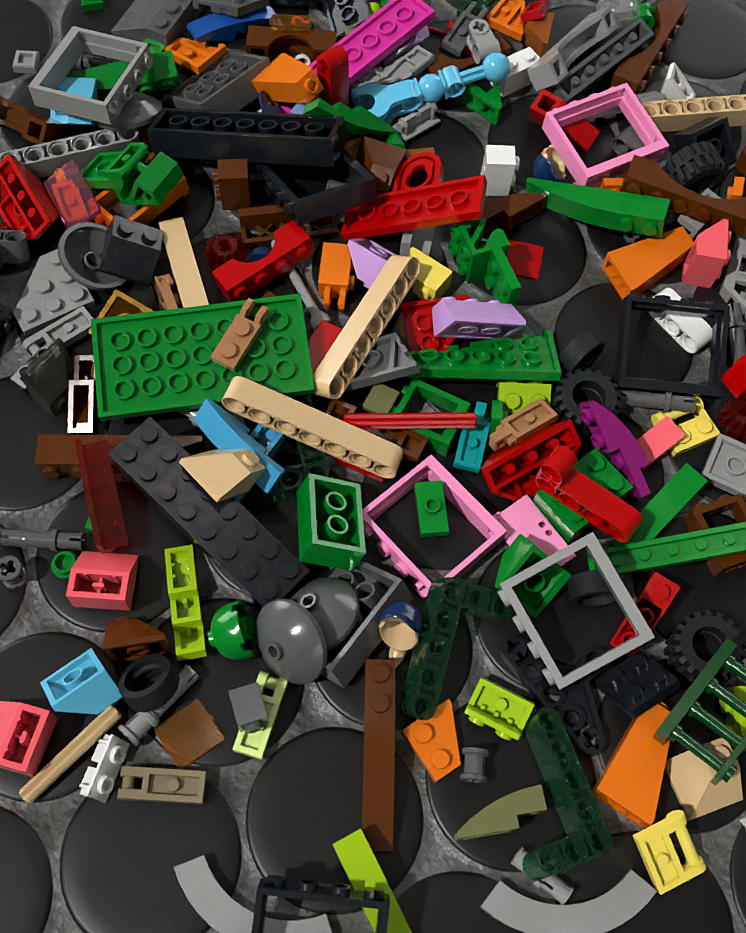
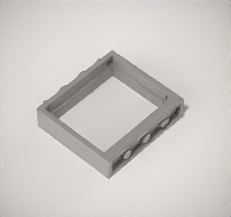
M73 26L29 84L28 88L35 106L112 125L116 117L120 115L126 102L130 100L136 87L142 82V78L148 69L152 67L153 58L147 43ZM83 52L130 63L104 102L56 90Z
M593 532L500 583L502 590L498 591L500 598L506 607L512 605L517 614L512 617L520 633L527 632L531 639V642L527 643L535 660L539 657L542 658L546 665V668L542 670L550 686L556 683L559 690L655 638ZM585 547L636 636L562 676L512 587Z

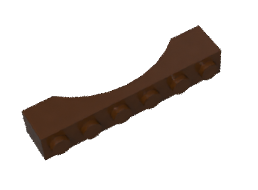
M684 0L659 1L654 12L655 25L653 30L655 41L642 53L622 60L613 75L609 88L627 83L635 95L637 92L642 93L647 82L645 79L650 80L655 70L654 65H659L664 54L663 51L667 52L672 42L670 38L675 39L680 29L679 24H684L688 12H685L689 2Z
M634 154L626 170L620 188L621 192L670 199L669 210L711 225L727 219L729 220L728 230L746 238V197L719 199L698 194L674 181L663 171L657 162Z

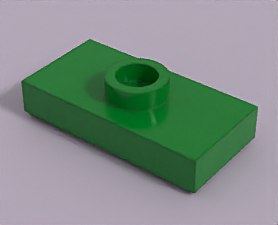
M442 480L415 482L414 491L420 537L448 535L449 526Z

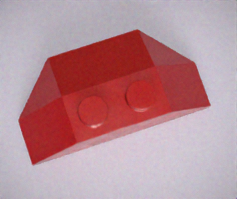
M8 153L0 162V215L9 230L25 232L27 241L38 240L53 224L60 212L40 179L13 155Z
M566 420L542 429L517 445L515 444L511 447L507 445L494 452L481 467V471L491 493L515 502L526 494L532 498L541 490L535 482L539 469L555 447L562 445L576 454L582 443L572 420Z

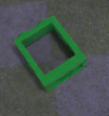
M413 378L409 386L405 385L399 397L401 401L398 406L394 405L390 413H405L414 395L450 412H469L471 403ZM445 428L442 435L429 429L409 430L428 437L429 441L425 447L446 457L461 428Z

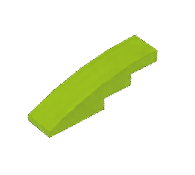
M193 545L165 549L167 586L177 661L206 657V642Z
M359 829L334 843V850L354 890L364 891L366 887H375L382 889L384 894H389L390 908L387 933H412L362 830ZM362 907L375 933L378 909Z

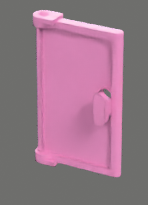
M527 494L502 512L498 511L493 515L507 530L504 540L509 546L520 533L548 556L568 546ZM572 553L556 563L562 567L577 555Z

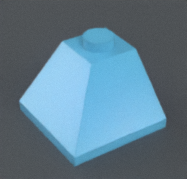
M65 77L56 90L97 100V79ZM50 109L51 119L62 123L63 126L98 127L94 120Z
M92 648L40 682L54 711L99 714L108 706H114L122 698L116 683Z

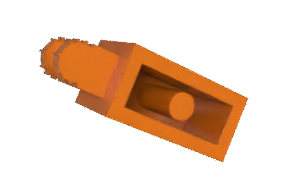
M323 242L318 280V297L324 298V309H329L331 298L338 299L339 310H344L349 290H354L355 275H351V270L355 269L347 244Z

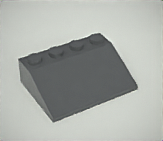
M135 0L111 30V33L114 36L138 42H144L148 38L167 47L178 37L183 38L188 31L187 24L195 21L206 6L195 9L193 8L192 0Z
M229 50L202 73L193 75L163 97L174 108L239 111L243 107L253 104L259 96L251 81L270 64L269 58Z
M360 560L353 571L327 567L318 577H334L347 582L353 588L359 600V615L354 628L342 642L327 650V662L321 674L344 689L381 642L382 638L378 621L383 611L395 602H407L410 604L413 600L411 593L401 578L363 560Z

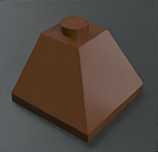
M363 136L356 160L376 178L377 191L386 193L393 191L396 173L405 160L407 150Z
M123 616L116 618L115 622L106 623L103 649L114 665L133 662L142 656L152 653L164 656L173 655L172 648L165 634L137 618L132 619V617Z

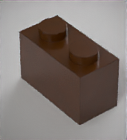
M247 159L218 160V170H213L214 185H219L216 186V199L221 201L222 211L251 208Z

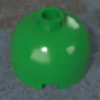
M242 599L221 607L214 614L211 630L208 631L210 645L213 648L216 647L218 652L224 657L236 661L248 659L260 653L259 650H255L257 645L256 619L253 613L247 614L244 607L249 605Z

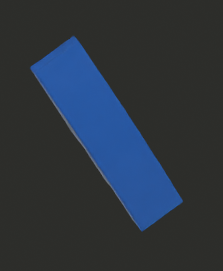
M269 5L239 17L225 13H213L188 23L187 29L196 41H235L237 33H248L249 25H276L279 17Z

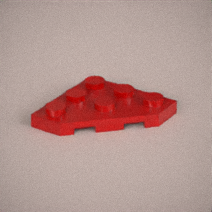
M468 294L451 296L461 301L469 299ZM442 298L401 303L411 352L426 349H435L438 352L446 351L448 346L453 345L458 339L434 337L432 307L441 301Z

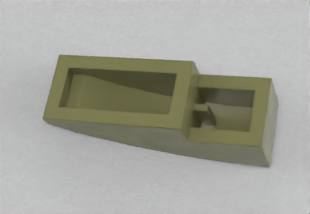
M542 785L518 790L489 804L461 827L454 835L455 842L516 831L520 828L518 823L519 817L541 814L547 810Z

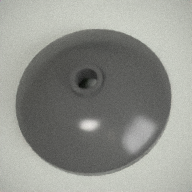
M133 92L130 100L126 102L120 115L116 117L112 125L98 121L94 122L98 127L108 130L137 128L153 122L163 110V106L153 96L141 92Z
M83 222L69 227L59 240L58 257L62 267L73 280L87 288L108 291L120 287L127 280L100 272L105 234L108 227L97 223Z
M322 577L308 581L295 589L287 598L299 603L313 615L324 634L327 650L342 642L352 631L358 619L360 607L358 597L347 582L338 578Z
M276 599L266 604L261 609L256 622L257 645L264 661L276 675L290 683L302 685L314 681L322 674L327 662L326 641L318 622L306 608L295 601Z

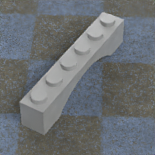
M611 6L589 14L527 70L529 79L536 91L558 84L568 74L567 68L579 55L609 36L619 26Z

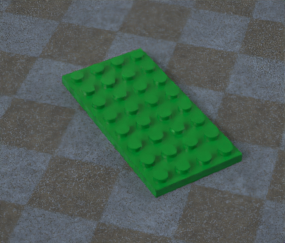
M301 293L252 299L255 301V305L247 319L254 322L255 316L262 306L268 307L269 313L261 326L260 333L235 372L212 361L210 356L236 315L240 314L241 308L247 300L91 319L98 418L100 421L198 409L208 397L221 406L223 405L222 398L231 380L236 376L247 378L287 397L315 393Z

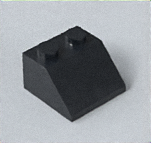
M728 117L707 118L674 134L678 152L686 146L705 141L715 146L726 166L737 161Z
M114 215L105 234L100 272L149 287L160 255L163 231Z

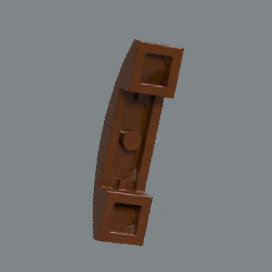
M332 399L325 411L326 414L342 421L344 414L358 413L356 406L340 399ZM362 429L400 446L404 452L402 459L418 462L429 441L428 437L409 429H404L403 432L398 429Z

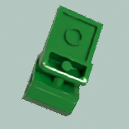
M144 142L129 143L123 151L99 152L73 182L78 189H114L122 205L158 206L165 201V197L177 186V183L184 174L179 164L161 151L146 166L145 164L149 159L150 153L148 150L149 146Z
M475 219L453 223V227L450 229L451 240L448 243V250L451 257H455L460 276H464L467 284L484 280L485 286L488 290H491L494 300H500L503 304H512L516 307L521 285L507 259L510 243L504 231L497 228L491 233L489 239H484L483 235L487 220Z

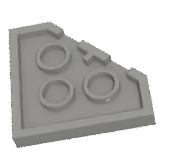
M58 249L40 256L13 314L25 337H28L81 306L88 310L96 305L87 287L77 283L66 273L60 263Z

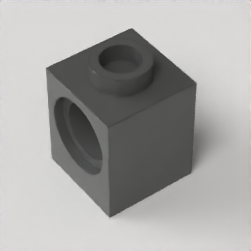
M258 682L228 691L239 731H246V734H252L263 730L264 725L268 724L269 720Z

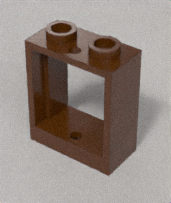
M741 493L731 497L729 494H725L716 498L713 503L706 505L705 502L694 505L690 508L691 512L684 521L690 532L709 529L704 517L730 509L737 523L746 522V503ZM746 553L705 561L713 577H717L745 567Z

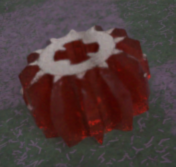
M223 232L222 236L214 234L213 240H207L205 257L210 268L215 267L217 269L231 259L245 262L247 248H245L242 238H237L235 233L229 236L225 232Z
M735 398L733 400L729 399L719 412L718 417L721 419L719 426L726 427L725 434L732 433L734 439H738L741 436L745 441L746 399L739 401Z

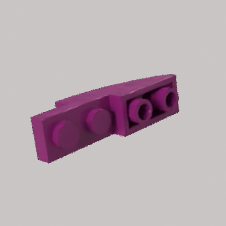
M596 401L580 403V416L591 431L592 444L600 453L612 454L611 462L613 466L633 486L629 496L642 498L650 494L651 492L640 469L648 465L649 462L632 433L613 413Z

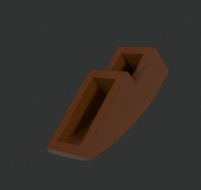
M521 193L502 196L484 202L482 219L487 220L484 234L498 226L508 231L543 212L547 195L545 193Z
M74 355V380H69L67 433H95L99 418L94 356Z

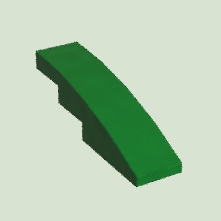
M318 98L305 105L303 112L305 115L344 116L345 133L354 136L379 139L394 132V127L361 105L351 109L342 102H338L331 106L321 98Z
M686 463L640 511L643 521L629 541L622 543L614 540L610 545L613 547L655 539L708 480Z

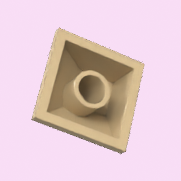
M215 449L184 457L179 461L186 471L216 502L248 492L266 469L259 461L258 456L248 449Z
M723 738L703 744L704 747L724 762L733 751L729 742ZM686 751L666 760L664 770L687 821L743 800L740 765L737 759L733 763L737 767L733 776L727 783L721 779L716 786L710 781L717 771L691 751Z

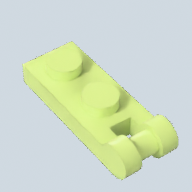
M260 671L256 682L259 684L269 723L264 725L263 730L256 733L246 734V731H239L233 751L262 760L288 686V681L281 677L279 679L270 677L269 673ZM265 688L275 690L273 697L263 694Z

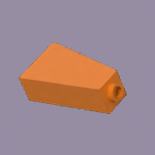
M281 53L251 81L258 94L260 91L265 90L268 101L308 104L324 89L312 67L285 53Z
M681 226L664 232L662 238L653 236L607 252L602 268L623 300L627 295L643 293L683 263L694 242L684 227Z
M659 702L637 718L632 719L590 794L642 829L650 827L655 819L670 744L669 738L664 745L653 738L656 730L670 713L668 706L663 702Z

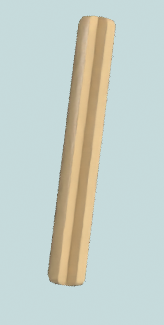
M108 706L19 790L23 800L27 803L34 802L121 719V713L114 706Z

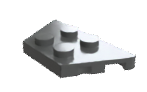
M192 0L193 8L200 9L207 5L211 6L212 12L225 13L236 17L270 5V0Z
M396 332L378 338L345 392L419 373L420 368Z

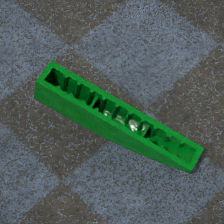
M172 50L151 54L153 58L152 67L148 69L142 78V82L136 87L134 92L151 95L154 91L162 89L166 91L173 90L176 86L181 85ZM124 61L70 72L66 77L96 78L97 99H103L108 96L130 63Z
M529 177L526 180V193H545L547 199L544 207L557 213L612 230L662 238L668 219L670 199Z

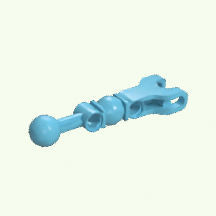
M491 53L486 56L481 66L460 72L458 67L452 65L445 67L442 71L438 70V75L426 74L418 82L416 78L391 85L369 82L354 88L351 93V99L356 107L361 105L364 108H371L368 111L391 125L396 117L415 111L419 107H424L423 102L436 103L441 100L443 95L445 100L449 97L455 98L460 96L465 91V84L484 78L490 82L503 81L510 72V61L502 53Z

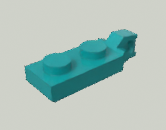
M477 401L474 410L477 418L476 426L474 428H462L453 467L479 473L491 424L490 419L484 418L487 403Z

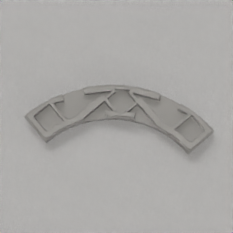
M416 45L410 52L396 60L392 65L385 68L381 66L371 68L349 86V93H352L354 88L369 82L391 85L404 80H410L435 61V56L419 45Z
M205 855L174 867L179 884L187 899L197 913L219 933L252 932L254 913L238 904L223 890L209 868ZM326 914L292 921L265 917L264 933H332Z
M628 870L617 884L599 897L578 904L555 905L527 898L510 889L503 882L498 881L480 908L499 922L523 933H605L635 916L657 891L633 870Z

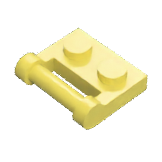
M696 397L694 402L693 415L695 418L677 425L685 434V437L669 449L673 457L715 440L720 433L705 411L700 397ZM670 410L669 413L658 412L651 416L653 426H655L666 416L674 420L691 412Z
M682 810L669 812L665 819L633 835L654 888L660 895L706 870L704 860L701 856H698L686 827L687 819ZM674 831L686 858L683 865L680 863L669 836Z

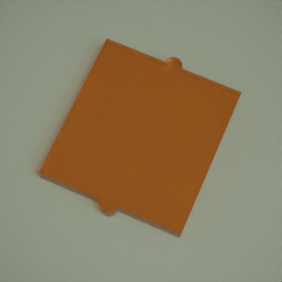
M271 14L269 25H271V30L310 31L312 21L308 15Z
M196 699L154 728L155 733L164 745L163 751L166 754L169 753L179 770H183L225 740L214 723V716H209L199 699Z

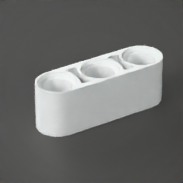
M665 288L655 295H667L671 297V300L681 299L671 288ZM648 311L689 353H695L712 341V328L702 317Z

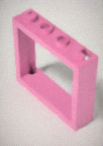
M627 83L616 87L613 86L600 93H593L587 98L572 101L563 107L553 108L552 111L546 113L542 126L543 131L578 185L596 187L601 185L603 178H619L624 176L634 154L654 162H660L669 148V144ZM619 106L645 146L587 168L561 127Z
M432 455L427 457L362 510L365 537H371L376 543V548L385 558L389 557L395 563L394 566L397 572L404 578L408 577L414 583L413 587L422 598L427 597L431 602L500 544L507 532ZM425 478H428L429 481L442 480L444 496L487 539L486 542L436 585H433L373 522L414 488L415 482H422Z

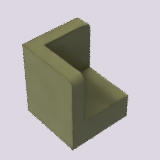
M381 383L374 384L363 404V409L371 413H390L394 405L398 406L400 392Z

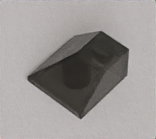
M58 338L19 373L32 399L54 417L68 409L69 380H74V366L63 341Z

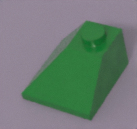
M520 533L502 555L495 587L499 591L502 590L500 583L547 558L548 555ZM554 563L513 586L512 589L524 610L534 618H537L572 575L558 563Z

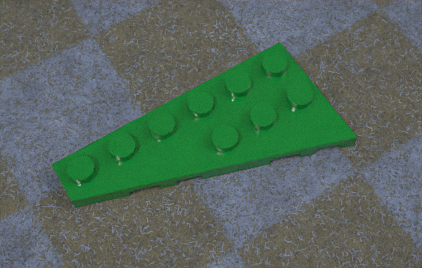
M545 330L543 335L540 336L526 333L522 334L521 339L515 340L509 337L470 342V347L465 348L451 345L448 346L446 351L438 352L435 349L409 352L419 366L420 372L404 377L463 378L466 380H540L549 382L560 381L562 372L552 330Z

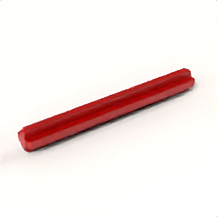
M474 412L346 413L343 416V421L360 429L474 428L477 418Z

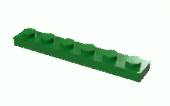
M746 522L603 548L615 570L621 575L746 553ZM587 551L586 557L589 571L598 570Z

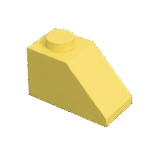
M412 246L409 256L416 257L420 262V273L412 285L413 292L422 300L440 298L450 287L453 271Z

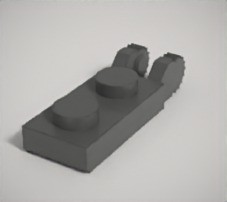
M472 1L468 8L461 13L442 41L441 48L461 57L467 48L466 41L470 35V22L474 19L485 20L489 9L484 7L476 17L473 14L477 9L478 3Z

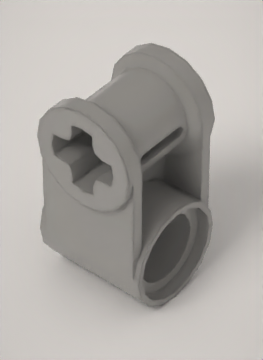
M483 19L472 20L469 24L470 35L467 37L466 44L473 55L475 63L481 64L486 56L491 53H501L500 44L493 35L487 21Z

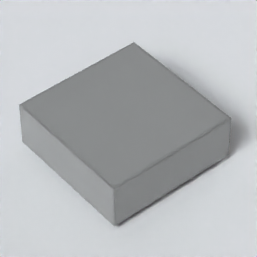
M16 50L12 66L14 73L37 74L41 58L39 51Z

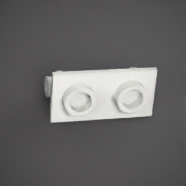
M104 734L103 739L98 740V745L91 759L97 762L98 766L97 768L88 766L84 778L79 785L81 788L79 794L106 803L114 787V782L122 762L126 758L130 744L113 734Z

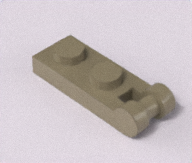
M132 766L121 767L120 777L123 778L121 789H118V800L204 804L206 771ZM137 778L143 779L141 790L134 789L135 779Z

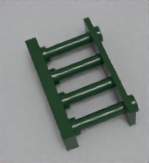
M728 638L653 736L662 745H664L668 738L673 742L674 740L678 741L717 771L710 781L715 786L721 779L727 783L737 770L733 763L746 747V734L741 737L702 708V703L698 701V698L704 691L707 694L712 693L746 718V703L719 684L720 680L715 677L721 668L726 672L729 669L746 682V667L736 660L737 657L733 654L738 645ZM686 715L690 718L694 716L735 747L725 762L683 731L684 727L679 723Z

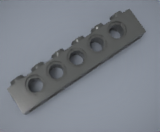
M641 17L571 69L558 84L552 85L548 92L561 98L567 104L575 101L615 70L623 59L630 58L642 49L654 35L653 31Z

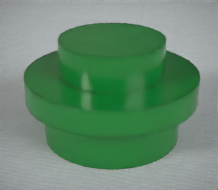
M63 551L56 554L51 563L53 573L58 578L69 579L71 568L78 559V556L71 551Z

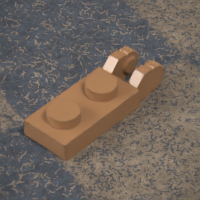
M250 298L245 301L240 314L236 315L210 356L212 361L233 372L237 370L261 331V326L269 313V308L262 306L256 314L254 322L247 319L255 305V301Z

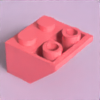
M723 219L698 234L683 263L682 284L711 288L715 279L720 278L722 267L728 264L731 251L727 250L731 239V231L728 230L729 220Z
M82 551L71 568L66 597L73 607L131 611L139 555Z
M0 701V768L34 777L58 718L49 710L20 702Z

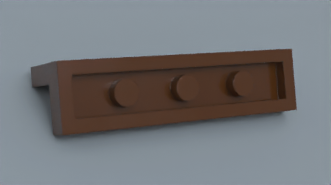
M277 205L238 209L243 247L271 244L275 237L270 231L273 228H281L292 221L290 217L287 218L285 211ZM335 214L303 224L308 228L305 232L310 239L338 236ZM323 222H331L332 229L322 230L317 226ZM256 230L261 233L256 238L247 239L246 231Z

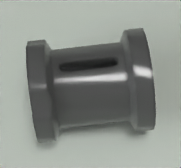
M5 556L0 559V579L3 581V584L9 589L23 587L28 580V574L19 559L14 556Z
M476 747L463 748L462 754L465 755L464 772L460 775V780L478 784L487 783L485 763L486 757H489V751Z

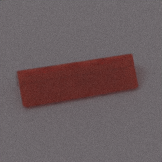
M81 439L74 440L96 548L104 554L130 547L115 471L108 455L110 453L108 441L102 440L84 445Z

